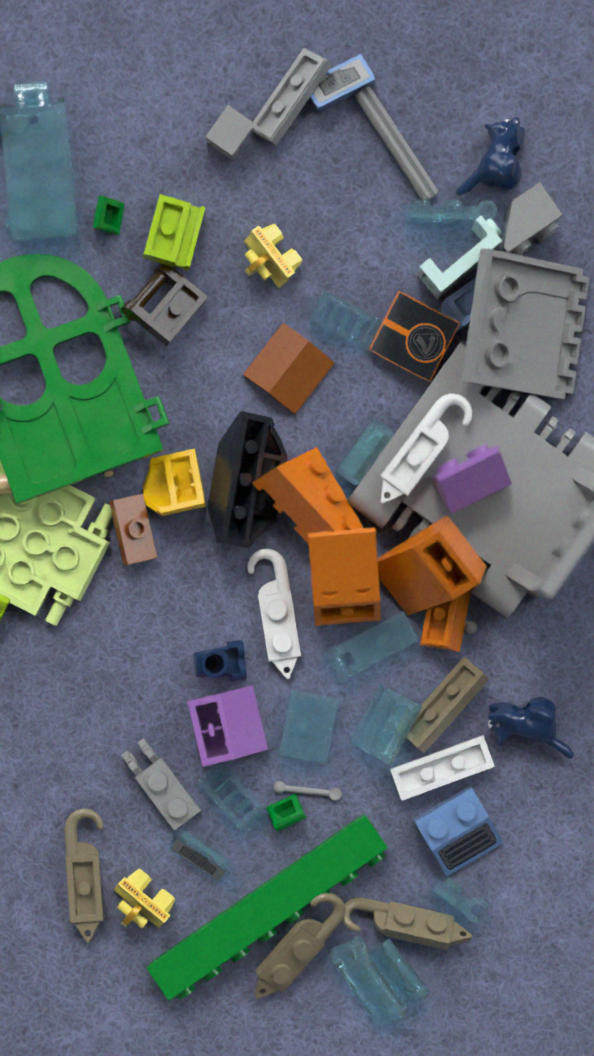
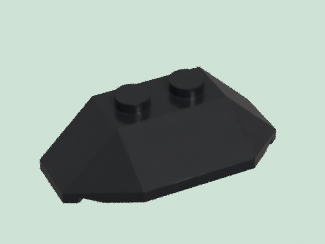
M240 411L218 443L207 505L218 543L250 548L255 543L254 541L277 519L278 511L273 506L275 500L263 488L258 490L252 484V482L269 471L287 462V453L280 436L274 428L275 424L272 417Z

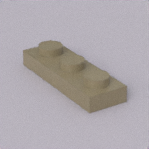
M463 657L402 726L399 732L425 753L489 681V678L468 659Z

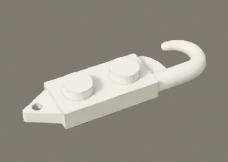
M447 394L434 403L380 476L383 478L381 503L404 494L408 496L446 445L449 439L448 430L439 419L449 406H460L464 411L462 424L463 426L469 425L472 419V408L466 398L459 394ZM388 492L390 497L385 498L384 493Z
M261 549L250 557L248 573H254L255 564L261 559H268L273 563L276 580L262 586L259 590L258 598L268 661H273L286 679H289L298 656H301L287 565L284 558L277 551ZM285 667L290 668L289 673L284 672Z

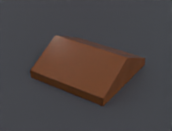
M282 323L243 375L293 414H296L335 362L309 340Z

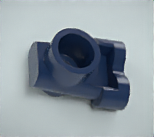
M228 641L225 647L193 653L195 676L230 677L231 681L246 679L247 672L243 641ZM212 656L216 660V665L212 669H207L205 660L207 657Z

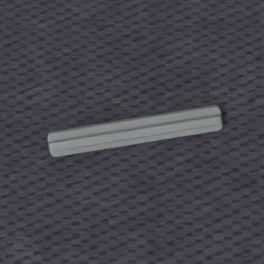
M371 87L363 88L356 94V100L422 201L427 202L437 195V188Z

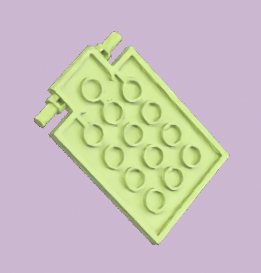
M0 460V475H1V474H5V471H4V468H3L2 463H1V460ZM71 485L20 504H16L13 493L0 495V594L11 599L9 603L37 616L50 588L57 589L53 596L55 602L45 621L57 626L66 607H71L74 599L81 601L110 545V542L105 540L109 532L107 527L112 519L110 505L105 503L95 523L91 522L88 530H85L82 526L96 498Z

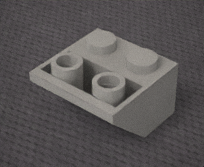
M540 182L514 199L507 210L500 251L522 256L532 246L530 242L537 238L541 243L553 235L559 227L557 223L562 217V213Z

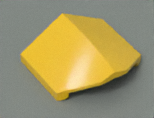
M195 448L151 458L150 468L142 487L147 507L161 516L206 507L204 487Z

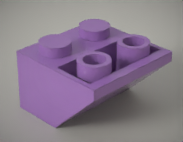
M484 444L466 454L468 460L459 464L455 458L436 469L438 474L432 480L449 514L457 512L512 484L497 446L489 449L488 445Z
M253 685L187 701L202 766L229 761L268 750Z

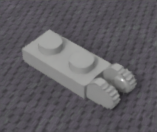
M143 738L138 742L139 748L153 763L151 766L143 771L132 753L125 751L121 756L136 775L135 779L175 831L200 812L201 809L163 758H159Z

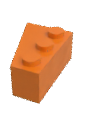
M317 447L277 466L252 482L258 490L263 488L275 500L273 506L279 513L285 511L297 524L294 529L307 543L308 533L363 528Z

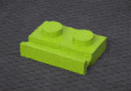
M160 194L142 258L172 267L175 265L188 271L206 207L201 206L199 208L191 205L189 202Z

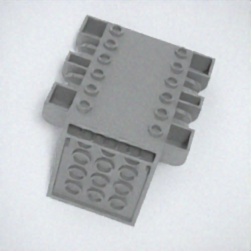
M460 342L347 502L353 510L380 529L385 526L397 507L402 503L406 506V509L392 527L394 530L399 532L400 529H403L412 512L423 518L420 525L411 533V537L427 528L429 524L432 525L448 515L482 561L489 565L483 574L480 584L473 587L470 593L505 618H508L526 593L535 599L551 598L594 538V437L585 431L567 456L563 454V450L576 433L571 428L563 433L556 447L545 441L548 435L557 427L559 420L552 416L539 436L534 433L551 408L546 402L534 394H529L516 414L511 417L508 413L522 395L520 392L514 391L511 393L504 407L500 409L491 401L502 389L492 387L486 397H483L479 392L484 385L461 381L466 346ZM447 394H459L466 398L472 408V419L469 425L463 426L462 424L464 411L460 406H449L439 419L448 430L449 439L446 445L408 496L404 494L381 503L383 478L380 476L434 403ZM484 444H487L489 449L497 446L512 484L457 512L449 514L432 480L438 474L436 469L455 458L459 464L468 460L466 454ZM386 492L384 493V497L389 498L390 494Z

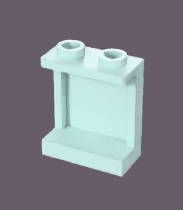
M479 216L475 220L472 230L481 241L445 272L442 273L430 258L419 266L417 276L437 300L478 266L480 249L497 250L502 242L499 235L502 232L490 218L485 221L482 216Z

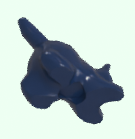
M514 117L511 121L505 119L502 122L485 124L488 134L491 135L492 144L481 159L478 170L457 188L455 194L458 196L466 194L480 182L489 186H500L505 190H511L518 185L521 180V168L515 156L523 147L525 128L520 127V119L518 117Z
M544 697L531 698L530 702L523 708L507 702L489 705L491 713L488 715V727L496 737L498 746H502L506 738L512 735H519L536 742L547 743L567 758L572 759L574 757L570 747L556 738V707L550 700Z

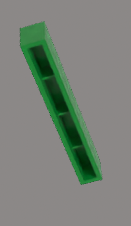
M362 814L151 961L146 967L169 1001L175 996L178 1000L185 998L195 990L193 986L195 982L203 977L206 981H209L222 971L220 965L231 958L233 962H236L250 951L247 947L257 939L260 943L265 942L277 933L274 927L285 920L287 924H290L302 916L304 912L301 908L309 904L316 896L323 893H331L329 889L339 882L342 886L348 884L358 876L356 870L367 863L369 867L377 864L386 857L383 851L388 846L366 814Z

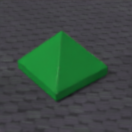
M99 195L93 214V228L119 235L125 203Z
M296 794L266 807L276 831L294 827L306 818Z

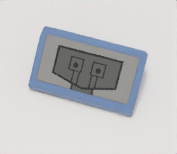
M360 54L328 70L310 96V100L317 113L358 93L363 88L376 84V78Z

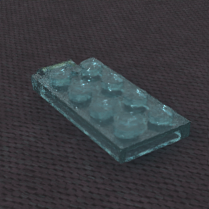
M47 80L14 83L16 107L6 108V104H0V122L12 241L23 242L79 236L65 98H58V102L50 103ZM32 118H37L38 122L37 124L32 125L30 124V120Z

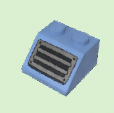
M470 786L413 819L446 876L503 844L491 819Z

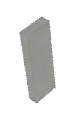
M303 48L254 119V127L251 131L277 146L332 66L329 61Z

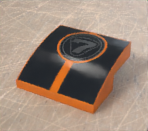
M398 290L369 350L430 382L460 323Z

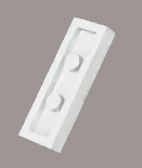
M481 735L393 767L390 771L402 801L495 766L485 738Z

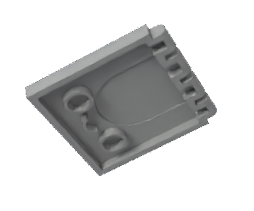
M488 248L480 249L461 381L555 399H565V393L573 394L576 371L569 370V365H578L581 339L574 338V332L582 333L586 306L578 305L579 300H587L590 277L583 276V269Z

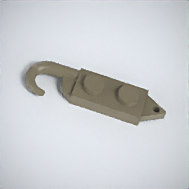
M83 808L71 813L65 822V858L70 923L76 925L86 942L89 943L99 922L104 920L100 854L94 845L87 842H78L77 825L81 819L90 818L96 823L98 830H102L104 826L98 813L92 809ZM89 930L91 935H86L85 931Z
M323 893L316 896L311 901V905L316 906L322 902H329L334 907L332 914L323 924L312 919L297 922L256 969L258 978L254 993L256 999L276 991L283 993L323 948L326 939L341 924L345 916V905L337 895Z
M355 897L344 904L345 916L342 922L348 929L359 932L361 928L351 921L350 913L354 910H362L374 913L373 921L375 927L379 932L383 933V936L442 950H448L449 946L469 942L472 938V934L455 922L452 915L390 901V903L362 897Z

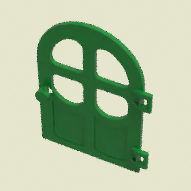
M26 254L0 262V293H10L15 297L27 329V334L23 339L0 347V366L32 355L38 359L46 381L44 394L33 404L15 405L4 401L0 397V409L3 403L2 410L0 411V460L16 504L164 451L156 429L167 426L170 422L160 396L145 401L118 330L119 327L131 323V320L124 316L121 311L124 305L122 296L118 295L106 299L99 284L90 274L77 264L58 256ZM43 277H51L63 281L73 287L88 304L87 314L84 317L54 328L44 327L31 295L30 289L32 284ZM118 304L122 318L115 320L110 307ZM95 334L102 341L107 359L103 371L92 382L84 385H75L67 382L60 373L53 353L54 348L59 344L78 337ZM156 406L161 419L153 422L148 408Z

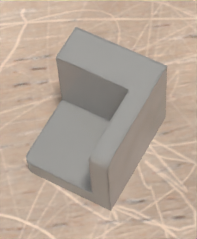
M228 105L205 136L206 143L233 161L240 152V145L253 129L254 123Z

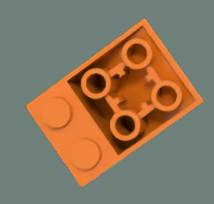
M448 515L377 558L379 579L407 615L457 598L480 584L487 567Z
M375 528L308 533L315 626L380 621L381 608Z

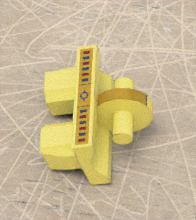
M276 224L263 229L258 226L243 241L249 249L244 255L251 263L245 269V272L248 276L258 272L264 281L271 277L278 288H280L289 281L303 260L296 250L293 249L281 255L275 245L280 243L284 237Z
M141 869L136 870L127 879L124 877L113 890L124 899L117 906L126 915L121 924L127 927L133 921L143 928L149 920L159 928L170 917L168 912L176 899L164 889H161L153 900L142 891L152 879Z

